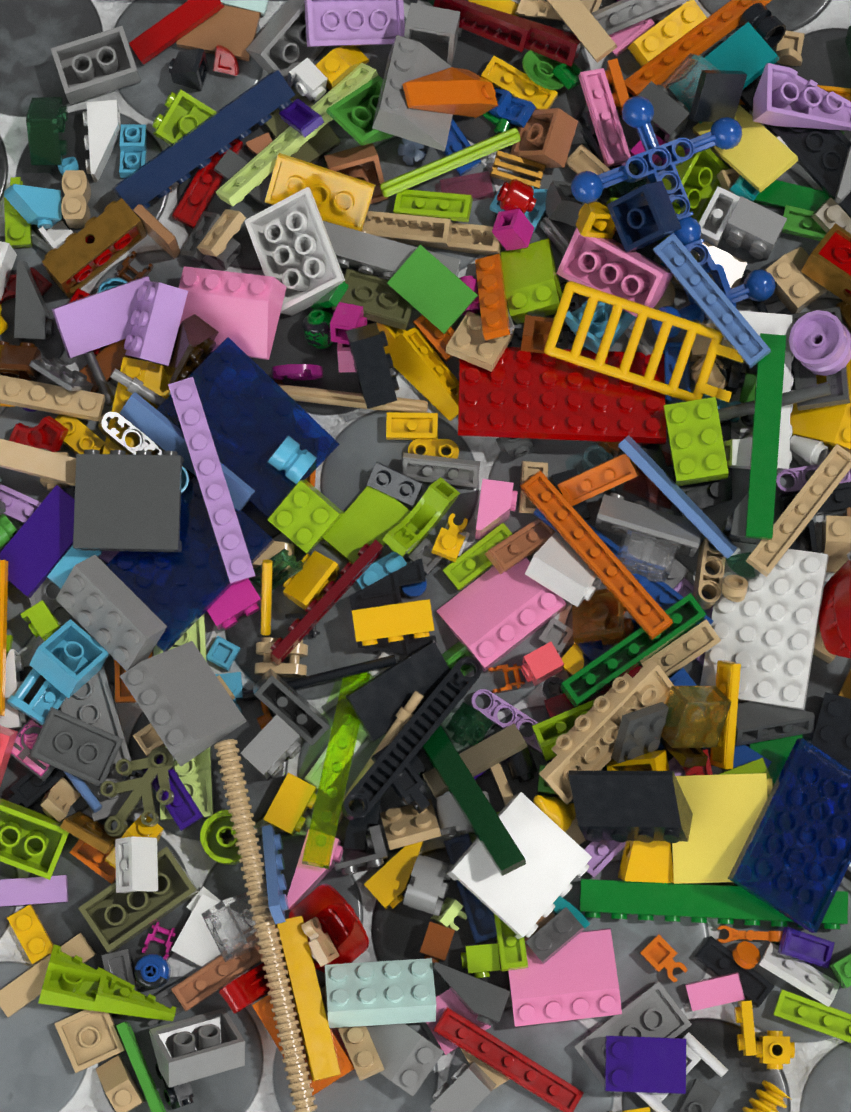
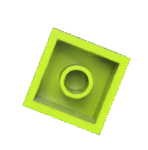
M304 479L298 482L267 520L307 554L313 551L344 512Z

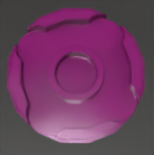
M312 364L278 365L272 367V377L277 380H283L284 376L293 381L315 380L316 378L323 377V367Z

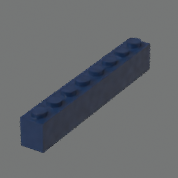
M279 70L272 71L116 184L112 189L132 210L138 204L147 209L151 206L149 204L150 200L156 196L158 199H161L171 191L169 187L176 181L178 184H181L190 178L189 172L194 168L198 167L200 170L211 162L209 157L216 152L221 155L232 147L231 141L237 137L239 140H242L252 132L250 128L256 123L261 126L272 118L271 112L277 108L281 111L292 103L290 99L295 96V93Z

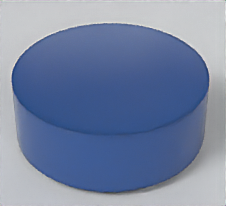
M427 581L403 585L401 588L406 596L417 598L425 593Z

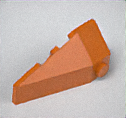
M450 67L402 84L408 108L478 118L498 106L492 82L467 69Z

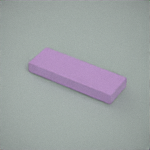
M67 875L51 876L50 880L43 877L0 880V907L69 902Z

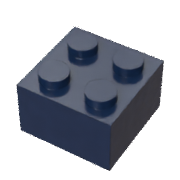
M663 181L645 184L607 204L626 252L642 249L682 229Z

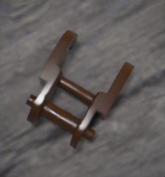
M132 251L131 257L128 256L121 264L123 268L121 271H117V277L130 282L148 276L154 265L150 263L148 269H144L142 272L136 271L130 266L137 255L135 251ZM128 270H130L134 274H136V276L134 279H132L125 273Z

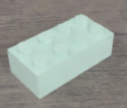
M432 958L325 965V989L329 1028L436 1022V995Z

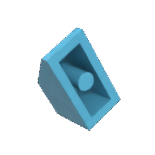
M13 184L4 191V197L28 224H35L38 228L43 226L44 229H48L62 220L61 190Z

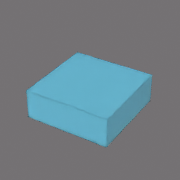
M217 636L206 658L207 661L229 672L241 648Z

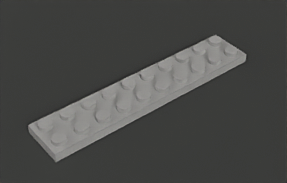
M46 578L32 597L29 598L31 607L43 600L61 627L71 619L89 634L56 601V597L61 589ZM103 665L101 670L69 699H65L61 705V711L124 739L105 780L117 783L122 782L123 775L116 771V763L120 759H127L129 761H132ZM128 763L122 765V772L128 769ZM130 775L128 780L136 779L137 776ZM83 780L102 805V809L96 813L90 808L94 822L116 815L132 793L131 791L119 793L113 798H108L101 793L99 786ZM109 785L106 788L107 794L112 792V785ZM142 798L134 810L143 807Z

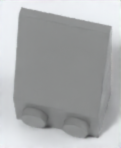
M407 1024L366 1026L385 1069L379 1073L411 1096H414L444 1051Z

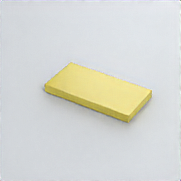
M738 105L734 120L738 121L742 127L741 141L733 149L725 150L717 146L711 147V149L761 193L798 162V156L761 123L753 122V116ZM714 122L698 123L692 128L693 133L699 136L710 132Z

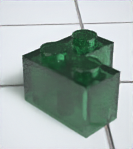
M38 97L31 99L26 117L31 165H62L64 155L68 154L67 140H63L62 132H65V121H68L67 106H63L62 97Z

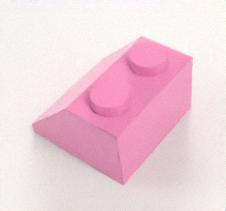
M482 479L475 540H481L501 523L508 520L510 511L515 512L518 491L513 490L514 483Z

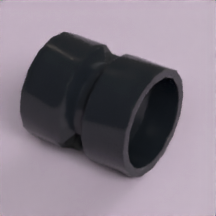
M762 3L750 6L743 13L739 21L740 28L749 22L771 48L782 40L786 32V26L776 16H772V12Z

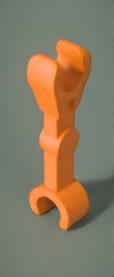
M722 925L717 930L725 929L728 931L729 936L727 939H717V941L727 943L741 939L780 942L783 931H739Z

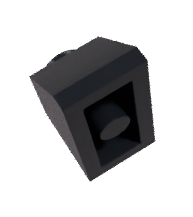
M191 49L178 51L176 59L172 58L169 65V73L173 83L202 91L209 71L205 50Z

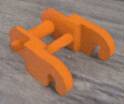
M508 664L496 666L495 668H488V672L502 670L506 682L505 687L493 689L492 693L512 691V687L517 686V689L521 688V685L525 684V682L520 680L519 670L522 667L513 664V667L508 668ZM508 672H514L515 683L509 682Z

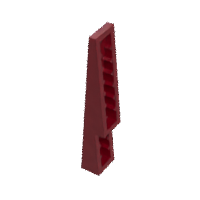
M435 0L433 7L460 12L459 28L520 52H523L526 48L568 66H572L578 58L582 44L573 33L466 0Z

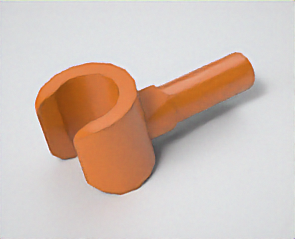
M261 701L264 715L258 717L257 721L261 729H263L273 718L268 706Z

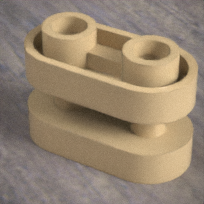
M264 637L262 642L256 643V654L263 655V662L255 663V675L263 676L271 668L280 677L301 678L307 676V666L299 664L300 657L308 656V645L303 644V640L287 656L289 657V663H281L279 666L271 660L272 650L270 649L277 638Z

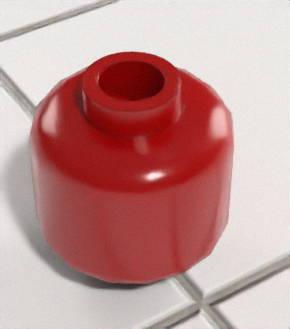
M513 179L509 183L504 182L497 196L502 210L520 209L523 214L526 211L530 213L533 210L537 199L533 197L534 189L517 179Z

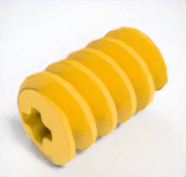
M763 1080L762 1085L766 1091L757 1089L755 1093L759 1100L754 1098L748 1100L753 1108L745 1106L742 1108L743 1112H779L777 1106L785 1109L787 1107L783 1098H791L772 1083Z

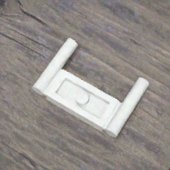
M688 1032L683 1039H686V1075L701 1059L720 1077L728 1071L693 1035ZM635 1092L655 1112H671L661 1103L669 1093Z

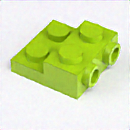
M181 89L176 94L171 92L164 103L168 107L164 115L159 113L152 124V127L155 128L153 135L172 145L216 113V111Z

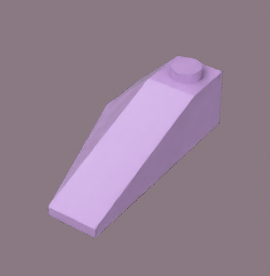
M770 63L765 65L753 97V122L782 127L851 131V101L833 91L829 93L817 86V82L813 80L807 81L797 75L798 72L792 68Z

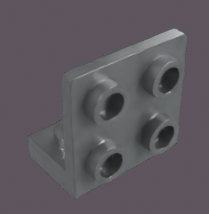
M58 358L31 360L29 366L41 373L37 382L62 386L69 391L83 390L90 392L93 384L86 380V375L66 368L67 364Z
M380 825L370 827V834L366 835L369 851H375L376 854L335 864L334 867L338 873L342 872V875L347 876L358 873V868L368 865L369 869H374L385 865L384 861L389 860Z

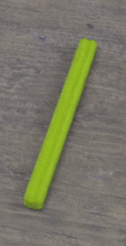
M516 128L509 129L380 184V190L384 197H389L513 145L521 140L520 134Z

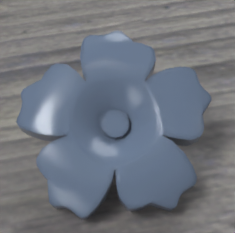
M402 138L403 143L399 144L397 151L399 156H403V161L407 165H414L415 161L419 162L425 159L426 153L420 150L425 147L423 144Z

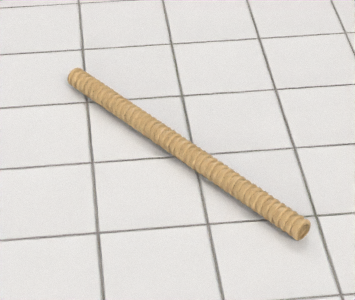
M228 739L217 742L214 747L218 749L216 757L220 758L218 765L222 767L220 769V773H223L221 780L225 781L223 789L227 790L225 797L229 799L227 806H230L228 812L232 814L230 821L234 822L232 830L236 832L234 838H237L238 842L235 844L236 847H239L238 855H241L239 863L243 864L241 871L245 873L242 877L247 882L244 886L248 888L246 895L250 896L248 904L252 905L250 912H253L254 916L251 918L252 921H255V925H253L254 929H257L255 936L259 938L257 945L261 947L259 954H262L261 962H264L265 965L262 969L263 971L266 970L264 978L268 979L266 987L270 988L268 996L271 995L272 1000H270V1004H273L274 1007L271 1010L275 1012L273 1019L277 1021L275 1029L279 1030L277 1037H280L281 1042H279V1046L283 1048L280 1052L285 1057L282 1061L286 1063L284 1070L288 1071L286 1079L290 1080L288 1088L292 1090L290 1097H293L292 1105H295L296 1108L293 1112H312L318 1107L313 1102L316 1098L312 1096L314 1089L310 1088L312 1080L308 1079L310 1071L306 1069L308 1062H305L306 1054H303L302 1051L305 1048L304 1045L301 1046L300 1041H303L302 1037H299L301 1029L297 1028L299 1020L295 1019L297 1012H294L295 1003L292 1004L291 1001L294 997L289 992L292 988L288 987L290 979L286 978L288 970L284 969L286 962L282 960L284 953H281L280 949L283 947L279 945L281 938L277 937L279 929L275 928V922L268 905L267 882L264 877L266 871L262 868L265 865L264 862H261L262 854H259L261 846L257 845V842H259V838L255 836L257 829L253 827L256 824L255 821H252L254 814L250 813L252 805L248 804L250 797H247L248 789H245L244 786L247 782L243 780L245 773L241 772V769H243V765L239 763L241 756L237 754L240 752L239 748H236L238 741Z

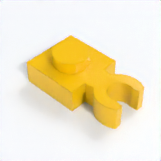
M452 513L447 522L449 530L441 527L431 553L456 562L466 537L459 533L465 531L468 519L464 518L461 525H455L453 522L455 514Z

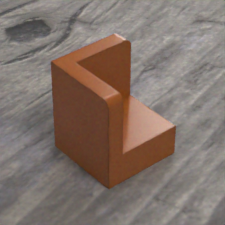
M525 315L521 351L545 354L544 347L554 318Z

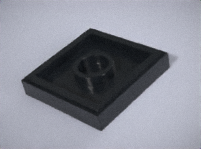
M702 70L689 119L694 122H715L724 117L735 119L747 74L743 71Z

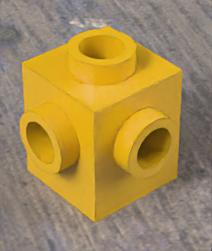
M767 1030V1036H759V1041H756L757 1055L755 1056L759 1058V1063L767 1064V1069H783V1064H790V1058L794 1059L795 1044L790 1042V1037L783 1036V1031ZM774 1045L781 1047L779 1055L773 1054L772 1047Z

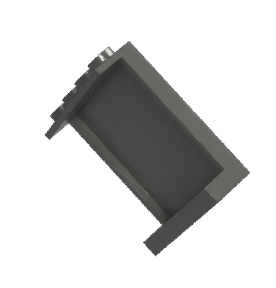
M84 450V454H76L73 548L79 551L182 552L180 511L182 463H184V458L178 455L176 451H162V455H152L151 451L138 450L136 455H126V451L110 450V454H100L99 450Z

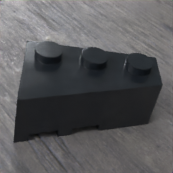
M376 323L346 331L354 360V367L358 375L359 387L367 409L397 401L395 391L399 390L396 375L391 376L389 369L394 368L390 353L385 354L384 347L388 346L385 332H379Z

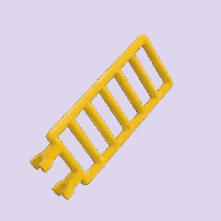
M568 281L565 285L544 347V353L548 356L686 402L702 399L703 394L729 402L732 392L707 384L716 356L718 354L743 363V359L735 349L721 345L723 335L717 329L573 281ZM576 293L588 297V301L571 351L569 352L557 348L556 344L573 294ZM600 301L612 305L613 308L596 358L593 360L580 354L597 303ZM624 309L638 315L620 368L605 364L622 310ZM651 318L662 322L646 372L644 376L629 372L646 320ZM672 326L687 330L669 384L654 380L670 330ZM699 334L711 338V342L692 393L678 387L696 335Z

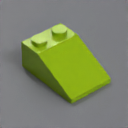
M550 239L530 243L528 248L502 251L501 261L504 287L511 318L517 324L525 321V315L545 317L556 314L562 297V291L558 275L556 274L557 269Z

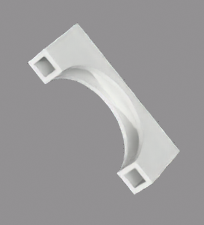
M739 311L758 335L760 333L786 335L782 393L791 391L794 382L793 374L791 373V363L794 359V354L790 350L789 336L794 325L792 315ZM793 404L781 407L777 471L789 469L792 461L790 438L792 437L793 430L790 424V414L793 410ZM752 433L742 439L723 441L728 468L750 469Z

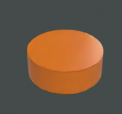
M742 941L733 950L735 962L744 969H752L760 961L761 955L758 948L750 942Z

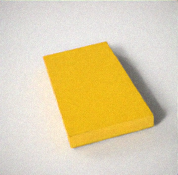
M279 153L265 203L274 205L306 187H310L322 221L362 232L376 185Z

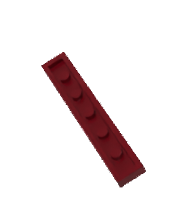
M376 539L371 545L366 543L357 554L359 558L354 563L349 562L340 572L342 575L337 582L332 580L323 590L325 595L319 601L313 600L306 608L307 614L302 620L297 618L288 628L290 633L284 639L278 638L271 646V660L278 666L382 554V544Z

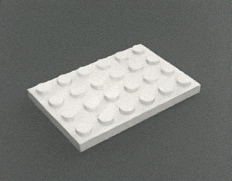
M733 542L737 549L728 559L726 558L724 577L727 575H739L748 581V589L742 602L728 600L721 591L720 598L713 605L711 617L713 622L711 626L721 641L705 653L700 690L703 695L715 697L718 660H726L741 664L738 700L804 710L829 556L824 553L788 549L766 577L746 562L757 545Z

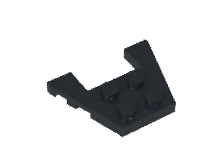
M730 420L720 423L723 441L731 440ZM660 444L641 446L675 482L673 465L667 466ZM728 468L729 474L727 479L679 487L701 510L732 500V468Z
M422 558L350 595L351 610L402 603L400 586L426 582ZM403 635L404 640L388 642L387 637L377 639L378 644L362 646V641L357 642L358 648L410 655L430 641H434L437 645L435 635L410 640L408 635Z

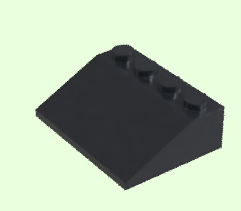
M569 770L568 776L577 822L585 840L600 842L601 840H614L616 842L641 841L644 843L652 841H666L668 843L688 842L693 813L673 771Z

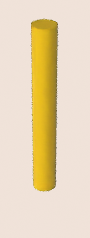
M269 559L262 560L261 635L271 634L273 561Z

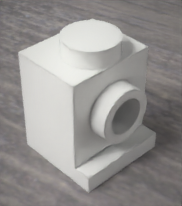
M306 58L289 71L287 83L290 87L294 84L297 92L301 96H306L311 102L313 99L315 101L319 100L326 93L328 78Z

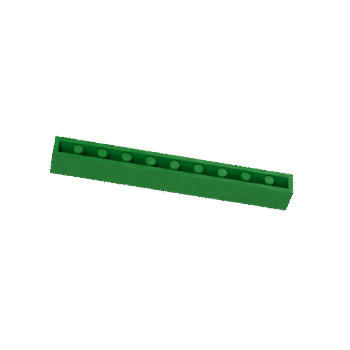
M581 879L579 911L585 913V918H601V913L611 914V919L623 920L627 919V915H638V920L654 921V916H664V921L680 922V917L691 918V923H707V918L718 919V924L734 925V920H744V925L760 926V921H771L772 927H787V922L798 923V928H814V924H824V929L840 930V925L848 924V892Z

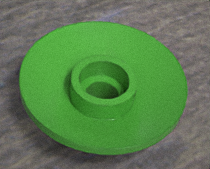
M531 50L524 55L522 66L527 76L533 82L550 90H558L564 87L563 83L552 73L556 66L562 64L561 62Z

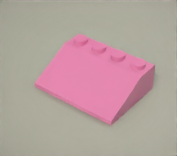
M184 266L179 288L187 290L188 294L180 324L183 320L196 314L219 332L214 340L216 345L211 353L269 360L287 287L271 276Z
M527 558L501 575L493 566L436 611L457 639L477 659L484 672L548 623L552 617L557 616L566 608L567 603L562 597L525 575L530 564Z
M611 928L582 931L544 964L526 944L529 938H524L528 968L508 971L515 1027L622 1014Z

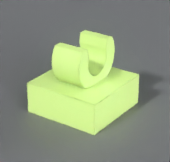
M447 897L443 902L440 915H433L431 919L439 925L458 931L459 928L454 924V918L459 916L466 920L467 915L460 911L463 905L457 900Z

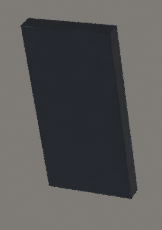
M430 641L346 695V698L370 740L375 741L388 732L397 718L395 715L401 706L404 707L414 691H418L424 697L413 714L418 711L451 670L435 642Z

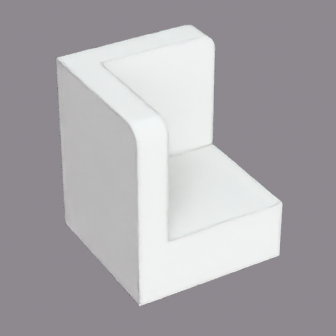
M59 221L47 231L43 226L38 229L51 249H58L65 243V239L73 233L63 221Z

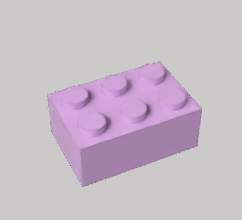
M144 281V284L139 287L137 299L139 300L137 310H134L131 316V325H133L131 334L126 337L124 343L125 355L169 366L188 294L187 290L160 282Z

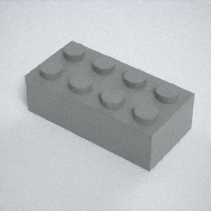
M96 555L73 567L56 597V601L126 671L149 657L167 628Z

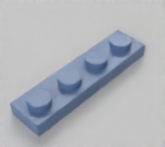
M267 825L262 827L268 905L275 924L286 922L285 911L289 910L287 896L283 894V890L287 889L284 874H281V870L285 869L282 854H279V850H283V844L280 834L276 835L273 826Z

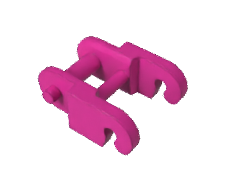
M157 922L156 925H152L153 933H148L142 953H146L151 941H156L167 947L164 956L167 960L174 942H171V939L176 936V933H174L175 928L173 927L171 930L160 927V922ZM157 932L168 935L167 941L155 937Z

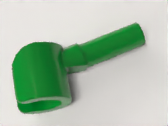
M489 112L482 115L497 125L494 130L495 134L498 135L510 129L509 122L506 119H498Z

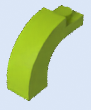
M440 477L428 487L412 511L397 526L390 530L382 541L389 545L392 551L400 554L402 557L406 553L410 554L440 522L460 495V492Z

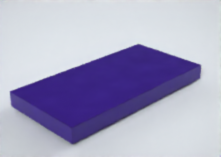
M58 485L52 489L0 552V560L8 561V580L29 598L32 597L57 563L73 546L75 499Z

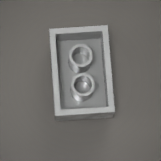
M123 26L51 48L69 104L141 82Z

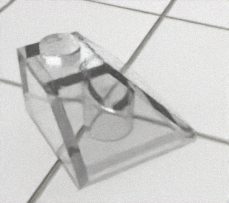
M692 53L684 59L661 85L668 91L672 99L681 101L688 108L689 113L702 70H718L702 56Z

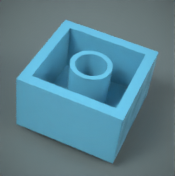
M70 619L37 648L29 665L69 699L101 670L109 653Z

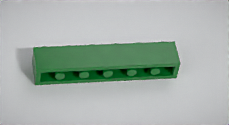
M691 593L665 611L673 620V624L653 640L641 627L562 682L560 688L574 708L583 705L610 686L616 678L630 672L703 621L706 613Z

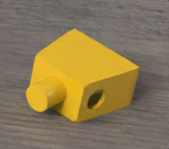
M626 841L618 878L631 882L674 883L671 843L666 841H652L650 843Z

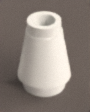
M793 435L790 439V450L811 465H821L827 457L828 447L822 441Z

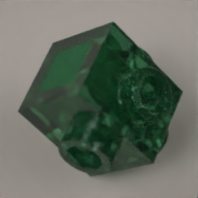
M462 702L445 728L453 734L451 739L462 747H465L466 744L474 746L483 740L493 722L479 710Z

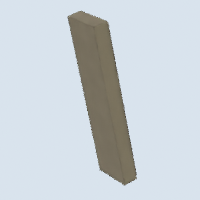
M513 723L459 755L472 776L475 777L528 746ZM435 768L422 774L435 798L449 791Z

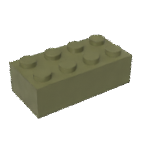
M166 846L157 853L158 891L116 893L115 882L78 908L108 953H113L199 892L169 847Z

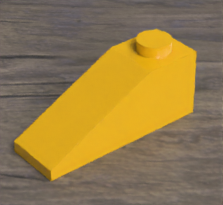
M424 841L403 847L364 883V886L385 909L389 906L394 909L404 899L402 894L407 888L414 864L420 854Z

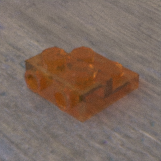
M608 588L595 590L589 601L584 599L578 607L572 604L573 639L575 643L601 640L603 645L620 643L629 634L634 633L632 618H628V611Z

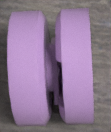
M816 310L806 313L791 328L789 336L790 350L795 358L813 374L822 376L835 374L846 367L850 361L851 334L841 321L830 312Z

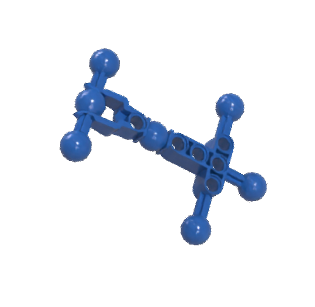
M642 96L629 98L623 105V120L627 125L637 129L645 152L634 155L621 166L599 175L591 171L578 173L572 180V195L579 202L589 204L594 203L600 198L603 189L624 181L633 183L648 177L649 182L654 183L662 181L663 178L668 179L671 183V190L666 191L671 203L679 204L681 208L680 214L676 215L682 229L674 232V234L689 252L691 250L698 252L700 257L698 263L707 273L712 275L717 286L736 307V303L748 298L758 302L771 298L776 288L775 279L771 273L761 269L750 272L745 278L744 284L730 288L723 266L715 264L709 250L702 244L704 239H700L701 226L696 219L691 217L694 214L693 211L690 212V202L676 169V166L690 159L693 154L717 146L725 150L736 147L742 138L741 125L730 117L720 118L714 122L710 132L692 139L678 138L659 146L651 125L654 116L652 103L649 99ZM677 145L685 150L684 157L677 155L675 151ZM655 154L661 158V166L653 163L652 155ZM630 163L638 167V175H633L629 171ZM685 289L684 291L691 305L679 310L670 306L657 309L690 321L697 319L700 323L703 322L704 318L709 319ZM652 319V329L658 335L662 322ZM672 326L668 338H674L682 329Z

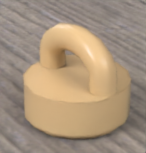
M727 575L724 577L721 585L724 597L733 602H742L745 599L748 581L739 575Z

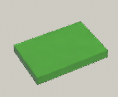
M421 244L387 282L390 287L444 334L478 297L472 289Z

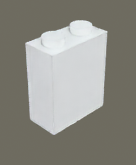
M555 532L533 555L525 572V575L576 607L584 599L589 601L596 588L599 589L603 584L558 532Z

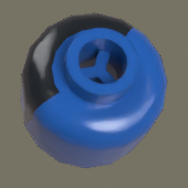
M158 954L143 956L135 966L136 980L145 988H160L168 982L171 975L169 962Z

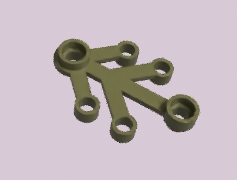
M157 747L150 752L147 758L133 761L120 759L116 763V771L123 776H128L133 771L148 769L143 777L117 783L112 781L102 783L100 791L108 798H113L119 793L132 791L118 813L110 816L105 821L104 829L108 835L114 838L123 836L128 829L126 820L141 798L144 812L141 814V822L148 827H153L158 823L159 816L155 812L152 782L157 776L160 789L156 793V799L164 805L173 802L174 793L170 788L168 771L173 767L174 757L167 748ZM163 755V762L157 764V758ZM128 763V769L122 772V765ZM109 785H112V792L107 794L106 788ZM168 792V799L163 801L162 794ZM153 814V820L147 823V816ZM114 821H117V828L115 830H111V824Z

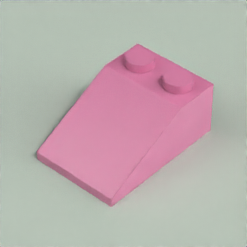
M308 829L287 895L289 910H292L333 869L335 862L340 863L344 848L340 846L341 841L338 838Z

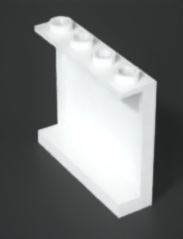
M520 792L508 802L498 814V817L524 856L526 864L502 876L479 838H477L446 873L454 881L459 880L516 933L515 937L517 939L524 936L529 938L538 928L536 922L541 916L546 918L555 908L553 902L559 896L563 898L573 886L570 882L576 876L580 878L590 866L587 863L592 858L531 800Z

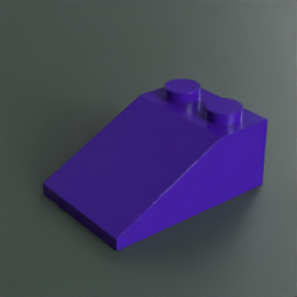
M605 1036L604 1091L686 1094V1039Z

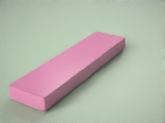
M600 68L580 72L578 77L605 165L607 167L622 165L631 155L605 70Z

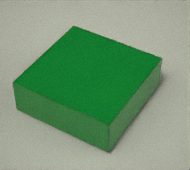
M562 63L552 71L568 90L581 84L578 75L583 71L575 63L572 66Z

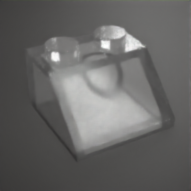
M246 892L222 900L201 914L225 962L259 947L257 945L259 938L255 936L257 929L253 927L255 921H252L251 918L254 916L253 912H250L252 905L248 904L250 896H247Z

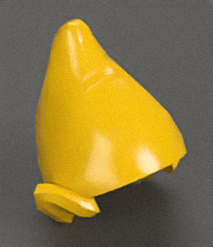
M537 795L533 799L534 804L564 832L568 830L572 820L576 817L574 803L566 804L554 795Z

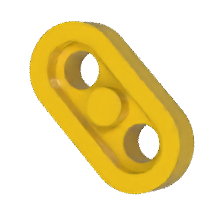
M415 439L408 447V453L417 454L416 449L423 447L426 451L422 455L455 459L459 457V448L450 439ZM443 448H449L451 453L443 455L441 451Z

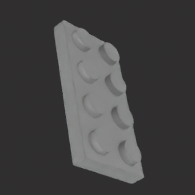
M658 981L624 1007L622 1014L611 1017L576 1044L574 1048L604 1086L605 1036L676 1038L692 1024Z

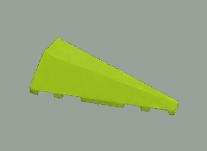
M53 945L38 1001L39 1004L173 1021L176 1013V1007H166L157 1002L156 997L149 993L146 996L134 990L135 986L100 967L96 970L83 963L81 957L75 955L73 958L62 952L60 946Z

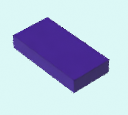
M296 99L279 113L282 120L303 137H307L324 123L321 115L300 99Z
M784 927L778 953L822 968H829L835 942L790 927Z

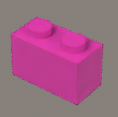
M245 579L230 584V582L202 598L201 602L218 630L221 628L227 630L238 623L237 619L244 614L250 616L260 609L261 598L250 580Z

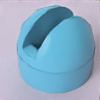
M67 157L57 163L62 176L66 170H79L75 157Z

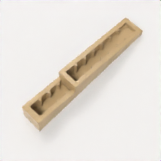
M368 211L362 232L411 245L419 246L421 244L425 247L485 256L500 254L501 257L502 244L492 233L493 226L454 223L451 219Z

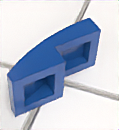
M494 87L498 106L488 112L498 119H506L510 124L524 128L536 106L531 101L513 97L507 90Z

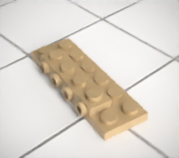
M652 659L633 678L627 673L622 677L616 678L612 683V688L604 696L597 697L594 701V706L585 715L577 717L575 725L566 734H562L557 738L556 745L552 748V751L557 756L545 766L539 775L559 798L568 804L573 799L568 776L569 770L600 771L612 759L622 715L660 702L666 704L678 692L677 688L661 667Z

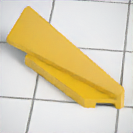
M377 322L379 332H385L388 346H385L384 350L385 354L390 353L393 366L449 421L453 420L458 415L459 381L416 327L406 331Z

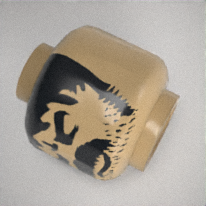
M706 355L700 357L691 367V379L695 383H697ZM717 357L707 384L724 389L728 384L726 379L728 378L729 370Z

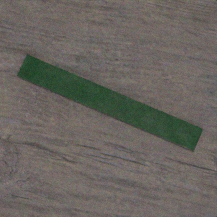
M440 725L422 749L500 874L503 876L525 865L526 860Z

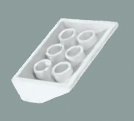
M306 187L244 220L264 275L275 277L287 287L280 313L293 316L313 306L315 302L345 281L310 187Z

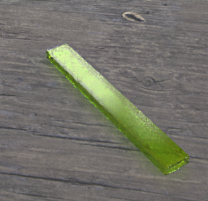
M365 672L342 679L302 864L329 869L360 727V721L348 702L346 695L368 682L371 673Z

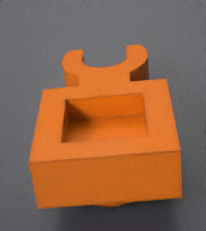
M659 934L640 952L657 972L665 968L667 970V977L674 983L678 981L672 973L674 968L678 967L684 973L688 971L683 963L673 960L678 953Z

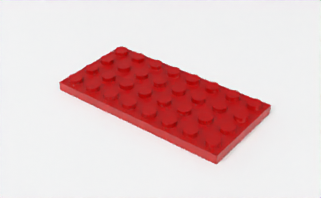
M507 347L492 372L459 358L458 436L622 442L629 435L636 443H666L665 394L543 353L521 351V347ZM582 350L580 355L595 360L597 354L591 350ZM609 351L605 364L620 368L625 352ZM636 352L629 372L644 376L651 354L645 356L643 353ZM662 354L654 380L665 383L664 354Z

